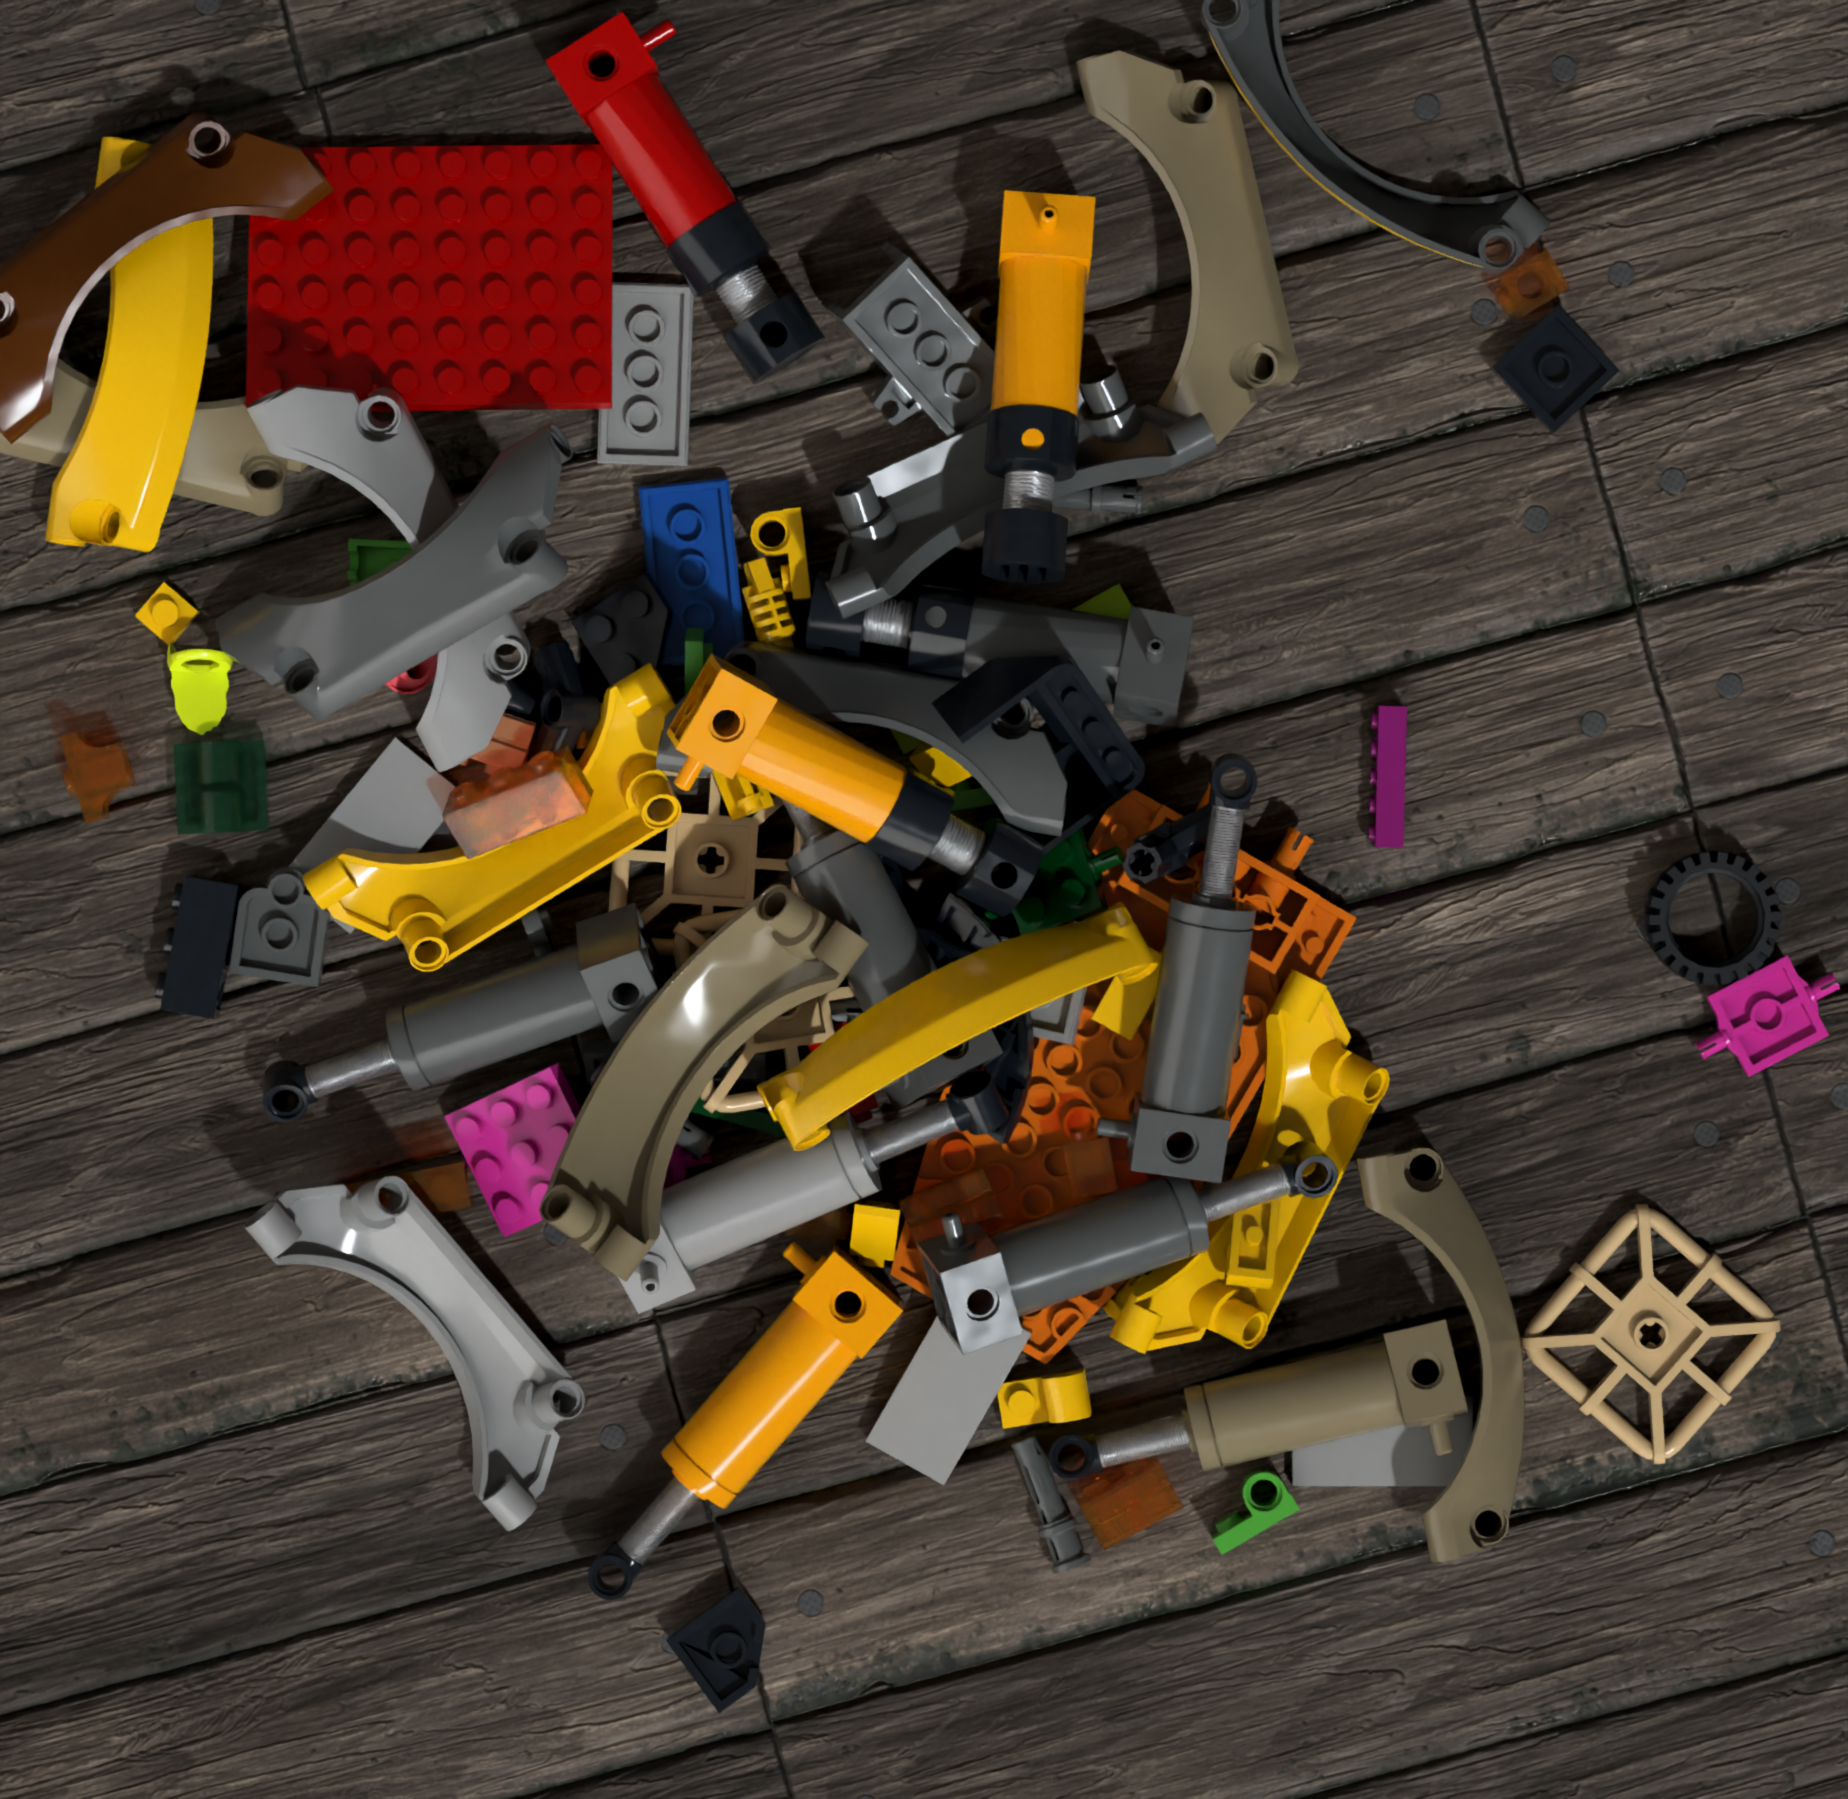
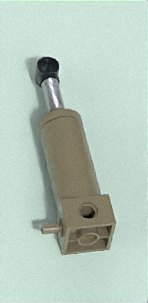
M1446 1319L1383 1334L1384 1340L1213 1380L1205 1382L1203 1385L1196 1384L1184 1387L1187 1408L1182 1409L1183 1415L1174 1417V1420L1171 1417V1420L1170 1418L1168 1420L1163 1419L1162 1421L1160 1420V1423L1159 1421L1157 1423L1152 1422L1149 1423V1426L1146 1423V1426L1145 1424L1143 1426L1138 1425L1135 1426V1429L1134 1427L1132 1429L1131 1427L1129 1429L1124 1428V1432L1121 1429V1431H1113V1434L1112 1432L1110 1434L1105 1433L1102 1434V1437L1100 1434L1099 1437L1098 1435L1095 1436L1094 1432L1080 1436L1075 1434L1064 1435L1058 1438L1050 1448V1466L1060 1478L1069 1482H1079L1086 1479L1089 1475L1104 1472L1103 1468L1107 1466L1123 1464L1126 1461L1131 1462L1137 1460V1458H1148V1456H1156L1165 1452L1170 1453V1451L1173 1452V1450L1176 1451L1188 1447L1191 1448L1192 1453L1198 1452L1203 1471L1221 1468V1465L1225 1467L1405 1424L1406 1429L1416 1426H1429L1436 1455L1450 1454L1453 1452V1446L1447 1422L1454 1420L1455 1417L1467 1415L1468 1408ZM1422 1364H1429L1437 1369L1439 1375L1434 1383L1422 1385L1414 1380L1412 1376L1414 1370ZM1070 1446L1082 1448L1085 1454L1083 1465L1074 1471L1064 1469L1060 1462L1062 1452Z

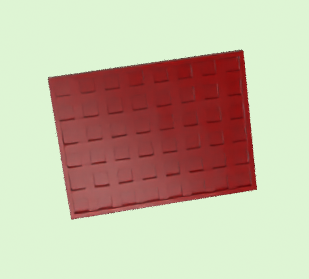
M600 144L298 147L320 170L334 191L296 221L249 215L246 407L276 390L283 389V391H286L298 384L354 390L360 401L366 399L375 389L381 387L392 388L402 396L409 411L613 409V163ZM379 401L371 405V411H394L391 405L386 402Z

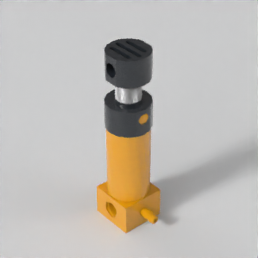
M1004 190L998 264L1000 286L991 412L988 414L984 465L988 473L1005 480L1003 509L987 512L985 515L981 574L992 579L1022 584H1043L1064 580L1068 519L1051 512L1053 506L1052 495L1054 494L1053 483L1071 479L1076 474L1079 433L1077 414L1085 297L1092 259L1096 197Z
M712 653L666 732L674 747L688 755L674 780V784L680 789L690 791L704 765L730 779H733L735 774H738L859 840L861 845L895 861L907 870H915L929 856L932 860H936L939 864H943V866L955 872L952 882V891L998 917H1006L1018 905L1040 865L1044 850L1041 841L997 817H990L979 829L966 821L963 822V820L951 814L955 800L953 790L930 780L924 774L907 765H901L784 701L773 693L767 683ZM730 710L729 716L725 720L713 722L718 712ZM1004 862L999 870L992 872V869L997 864Z

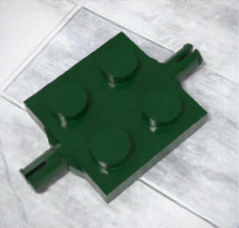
M1080 828L1042 856L1034 879L1021 901L1011 912L1016 919L1020 934L1023 935L1042 929L1080 922L1108 909L1102 890V872L1125 862V857L1121 856L1123 855L1121 848L1115 845L1113 848L1095 855L1088 847L1083 829ZM1004 862L998 864L999 869L1002 867ZM982 908L983 911H986L983 914L987 921L991 922L999 918Z

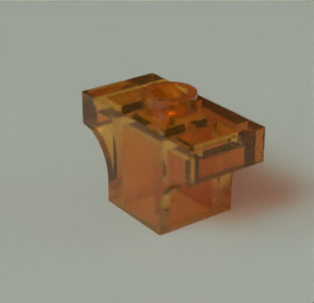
M74 732L60 736L59 739L69 768L63 770L64 781L70 796L77 795L85 823L94 824L110 819L109 806L112 799L122 791L137 787L124 743H115L98 748L87 741L83 732Z

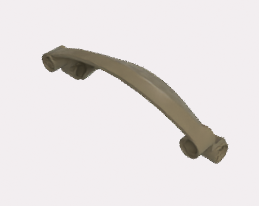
M782 884L768 887L758 898L730 919L671 976L643 1009L617 1045L594 1083L570 1130L550 1179L546 1194L540 1204L539 1210L542 1219L594 1255L593 1259L627 1282L658 1239L660 1234L662 1192L673 1149L685 1121L708 1083L734 1052L762 1027L793 1007L836 990L869 943L839 921H832Z
M1414 1146L1404 1151H1398V1154L1397 1151L1360 1157L1357 1158V1165L1365 1206L1403 1226L1437 1257L1453 1279L1464 1299L1478 1342L1481 1366V1394L1472 1437L1461 1464L1449 1484L1422 1514L1430 1562H1446L1470 1556L1471 1553L1486 1550L1483 1546L1500 1542L1509 1530V1518L1514 1502L1523 1449L1525 1414L1524 1370L1515 1312L1500 1265L1483 1226L1441 1157L1434 1150L1426 1146ZM1420 1154L1428 1155L1433 1162L1431 1174L1424 1179H1416L1410 1172L1412 1159ZM1484 1511H1493L1498 1516L1496 1528L1488 1533L1477 1531L1475 1527L1477 1516Z

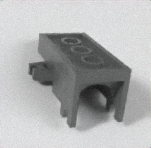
M886 241L880 248L895 263L845 310L828 297L821 304L876 364L887 373V376L869 400L879 411L886 401L892 400L894 402L893 411L885 414L883 417L892 426H895L919 410H922L947 438L987 420L988 414L991 412L995 352L989 347V343L996 335L998 313L994 311L989 320L981 321V311L991 306L981 295L956 310L909 256Z

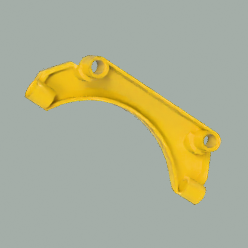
M651 662L607 688L593 735L581 758L569 775L535 809L500 831L472 843L427 853L394 854L347 848L302 875L304 884L322 910L327 908L335 919L384 941L397 935L406 949L411 965L415 969L422 972H432L439 969L453 958L659 832L673 826L678 821L681 815L679 800L664 771L656 770L658 746L661 732L664 729L665 717L676 705L670 691ZM658 798H663L659 803L650 804ZM432 940L430 943L424 946H418L420 943L424 941Z
M1291 969L1266 1019L1267 1065L1262 1100L1247 1148L1232 1179L1262 1168L1264 1169V1167H1269L1270 1165L1272 1166L1278 1158L1283 1157L1284 1152L1289 1146L1296 1142L1308 1141L1316 1144L1335 1163L1338 1171L1335 1186L1328 1194L1318 1198L1306 1197L1303 1194L1289 1197L1287 1194L1283 1195V1197L1281 1196L1274 1281L1270 1290L1225 1285V1266L1231 1236L1232 1214L1225 1217L1222 1216V1218L1208 1222L1207 1230L1210 1245L1208 1251L1155 1269L1134 1285L1109 1335L1114 1340L1145 1354L1146 1351L1199 1341L1206 1329L1224 1336L1245 1349L1256 1347L1265 1337L1268 1325L1380 1100L1387 1092L1389 1086V1072L1385 1068L1346 1049L1351 1035L1327 989L1328 986ZM1316 1162L1307 1165L1302 1176L1311 1174L1316 1167Z

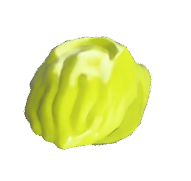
M171 643L168 645L167 665L172 674L171 688L175 698L176 712L189 730L204 735L207 731H211L213 727H217L226 713V696L229 689L227 672L231 669L233 660L224 652L213 649H187L177 652Z

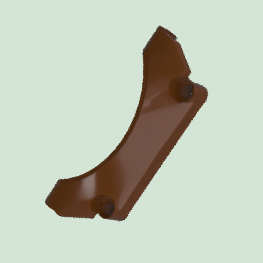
M195 112L187 116L173 129L0 263V432L9 443L13 444L51 413L53 378L65 334L76 311L88 293L109 269L144 242L167 230L190 222L230 215H255L296 221L334 191L315 164L297 146L243 129L231 137L225 128L210 114ZM204 127L213 128L214 135L212 140L204 146H196L194 142L196 133Z

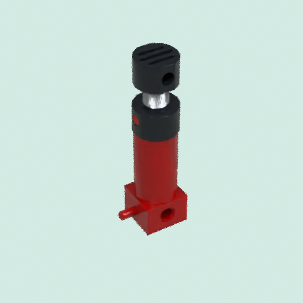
M622 11L547 59L546 63L585 126L588 125L664 243L668 256L689 283L693 295L700 297L711 291H716L720 298H722V302H725L724 305H727V309L731 312L733 319H736L735 322L738 325L724 339L751 382L757 384L809 353L822 343L826 337L797 292H792L778 299L776 293H773L774 290H771L770 283H767L765 276H762L761 269H758V261L768 254L772 248L759 233L755 226V221L742 202L738 201L661 80L658 67L649 51L676 34L673 24L670 20L665 19L638 36ZM611 62L615 65L613 72L606 77L593 75L594 68L599 63ZM773 328L784 330L787 334L785 343L777 348H770L763 343L765 333Z

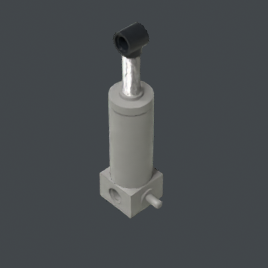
M984 1070L974 1071L955 1081L950 1088V1092L946 1094L945 1100L943 1099V1101L932 1104L930 1107L922 1108V1110L919 1109V1111L917 1110L914 1113L901 1117V1119L893 1120V1122L882 1125L880 1128L872 1129V1131H867V1133L858 1126L850 1112H845L827 1123L831 1131L827 1138L802 1151L793 1150L786 1137L667 1187L662 1192L660 1234L658 1239L627 1282L621 1278L619 1280L638 1314L695 1291L697 1289L694 1269L881 1191V1181L878 1173L880 1162L958 1129L961 1132L968 1130L969 1133L974 1135L989 1133L999 1128L1009 1116V1110L990 1073Z

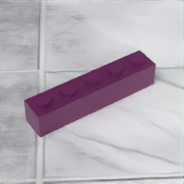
M1376 706V712H1371V728L1376 729V740H1371L1370 756L1375 757V768H1370L1369 781L1370 785H1374V796L1369 797V813H1374V824H1369L1368 841H1373V847L1404 848L1407 706Z

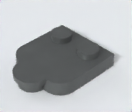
M294 867L280 868L269 876L266 886H256L241 897L238 904L229 973L314 987L321 985L330 912L327 908L322 910L315 902L302 879L304 873Z

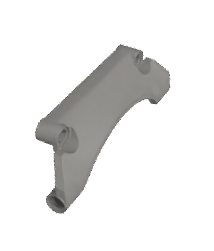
M298 384L286 391L279 389L271 392L246 407L269 453L306 463L326 471L353 486L372 500L392 520L404 535L412 550L430 537L459 509L402 396L392 388L381 387L375 389L366 399L360 401L354 390ZM379 401L386 402L393 408L395 417L390 421H379L373 416L371 405ZM513 610L438 653L436 677L431 696L416 727V731L438 772L451 769L466 761L472 755L487 748L512 696L507 680L520 674L527 665L530 655V643ZM503 644H512L520 651L521 657L517 661L506 662L498 656L496 649Z
M393 1175L385 1176L367 1182L360 1186L353 1194L344 1184L279 1193L244 1225L246 1231L276 1265L307 1264L350 1273L384 1290L417 1317L441 1347L461 1387L472 1433L473 1491L506 1531H511L520 1526L536 1510L537 1503L534 1500L544 1491L560 1439L554 1427L560 1421L575 1418L584 1408L585 1397L580 1385L573 1380L400 1177ZM379 1190L383 1191L387 1197L386 1208L379 1201ZM554 1393H556L560 1399L559 1411L555 1408L553 1404Z

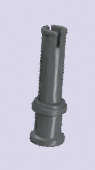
M1033 1435L1011 1444L1032 1501L1038 1512L1041 1525L1038 1526L1039 1537L1045 1538L1054 1561V1565L1051 1567L1053 1574L1067 1571L1090 1561V1554L1084 1553L1075 1530V1526L1078 1524L1076 1517L1067 1513L1039 1435Z

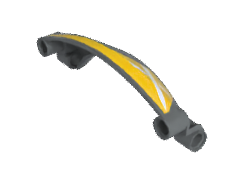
M1280 0L1203 1L1200 11L1202 25L1207 30L1214 48L1232 81L1255 116L1278 145L1314 182L1362 217L1418 247L1457 262L1480 268L1491 274H1498L1507 270L1551 224L1552 221L1517 190L1483 197L1430 195L1391 183L1361 167L1345 155L1322 132L1308 113L1296 91L1282 49L1279 27ZM1217 1H1225L1233 8L1234 17L1228 22H1217L1209 13L1210 5ZM1500 240L1507 246L1508 258L1505 262L1496 263L1486 256L1485 246L1488 241Z

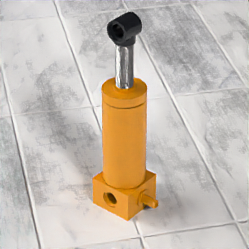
M792 1242L784 1250L783 1256L804 1274V1277L800 1280L801 1285L794 1293L793 1300L674 1436L675 1439H672L661 1451L662 1457L673 1468L672 1473L675 1478L669 1482L667 1487H665L666 1489L656 1497V1500L650 1504L651 1506L643 1512V1515L637 1519L636 1523L632 1525L619 1542L613 1541L606 1551L596 1556L588 1572L589 1586L595 1595L602 1599L615 1600L628 1593L634 1579L645 1568L643 1562L657 1549L656 1547H658L660 1542L670 1534L673 1527L683 1519L684 1514L696 1504L697 1499L701 1498L705 1501L708 1499L722 1509H726L735 1499L737 1493L742 1491L858 1356L862 1359L904 1311V1302L863 1266L857 1264V1261L837 1244L826 1256L822 1255L817 1261L795 1242ZM845 1291L854 1292L861 1299V1305L856 1310H844L838 1305L837 1296ZM609 1563L616 1564L622 1569L624 1580L617 1585H608L600 1577V1568Z

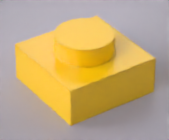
M163 582L136 613L135 617L169 645L178 639L200 611L170 585Z

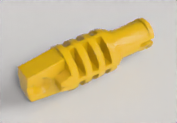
M764 557L744 563L743 569L748 587L742 588V593L758 642L795 648L792 637L796 636V627L785 592H783L780 577L772 579Z

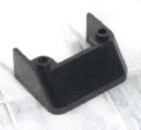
M1064 655L996 657L987 661L934 700L932 705L963 744L1028 696L1060 742L1053 750L1068 779L1066 790L1067 803L1061 837L1024 831L1043 843L1044 850L1042 856H1044L1136 788L1144 777L1145 764L1072 659Z

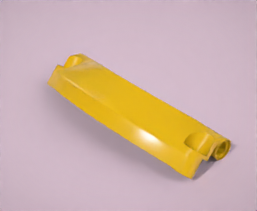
M102 137L95 189L152 144L119 137ZM213 217L190 222L161 233L125 255L110 269V313L100 374L82 429L52 485L45 541L85 547L86 543L142 552H150L155 547L184 458L203 375L212 300Z
M1120 901L1081 922L1042 929L1002 941L929 973L883 999L847 1023L798 1065L757 1085L756 1088L773 1121H778L782 1126L793 1150L802 1151L827 1138L831 1132L827 1125L829 1121L886 1085L965 1041L1041 1005L1117 975L1123 985L1137 982L1151 974L1157 968L1158 963L1137 925L1134 924L1127 908Z

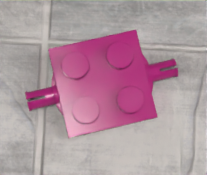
M1784 955L1753 971L1749 976L1706 995L1705 997L1716 1017L1718 1032L1695 1042L1697 1050L1713 1044L1700 1051V1056L1704 1060L1727 1047L1737 1057L1745 1075L1750 1077L1824 1039L1829 1034L1819 1017L1817 1000L1836 990H1840L1838 982H1833L1821 989V987L1835 981V976L1830 972L1828 975L1808 984L1798 976L1788 955Z

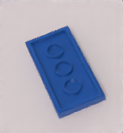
M729 478L638 487L647 573L651 575L673 611L670 628L666 630L662 655L664 656L662 667L685 665L686 628H704V643H713V654L724 660L728 649L733 643L745 640ZM738 654L732 660L747 659V655Z

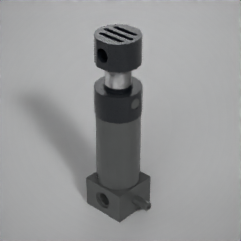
M821 565L818 570L805 643L806 650L860 660L865 642H878V644L882 643L887 646L890 644V646L894 645V647L898 646L899 648L902 646V648H907V652H909L908 670L959 679L966 678L987 661L996 657L1064 655L1072 659L1102 702L1114 704V718L1176 728L1192 639L1194 617L1131 606L1128 620L980 594L976 590L924 581L919 599L916 598L915 601L892 597L848 618L841 619L826 587V581L830 580L833 567Z

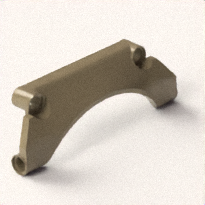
M1118 50L1081 59L1076 62L1087 112L1118 131L1145 156L1171 196L1180 217L1187 242L1192 284L1189 325L1179 363L1168 387L1158 402L1157 408L1184 418L1201 412L1212 430L1217 445L1257 403L1255 389L1286 384L1294 379L1299 368V360L1294 347L1241 117L1237 92L1230 82L1223 79L1193 80L1184 83L1180 69L1129 50ZM1209 91L1213 99L1210 109L1206 104V97ZM1269 356L1272 358L1274 362V370L1272 374H1270L1267 368V361Z
M57 358L53 378L51 413L13 444H10L0 432V453L62 468L82 429L93 399L97 381L78 372ZM246 396L213 402H197L188 443L173 494L250 512L257 516H269L278 512L283 505L284 482L288 470L301 472L308 464L269 453L246 409Z

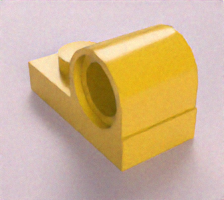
M801 507L761 514L751 526L750 536L753 545L760 553L766 556H788L789 565H780L783 592L792 591L794 601L811 600ZM770 522H777L785 529L783 542L775 547L764 545L759 537L762 527Z
M1281 1196L1280 1198H1275V1200L1272 1199L1262 1204L1259 1203V1205H1254V1207L1251 1206V1208L1249 1207L1246 1210L1243 1209V1211L1232 1214L1231 1236L1225 1266V1285L1271 1289L1274 1281Z
M1084 1368L1004 1381L997 1393L1003 1429L1048 1421L1049 1423L1076 1421L1088 1418L1092 1414Z

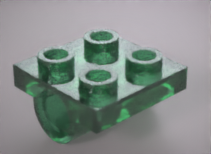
M266 740L174 744L178 835L270 830Z

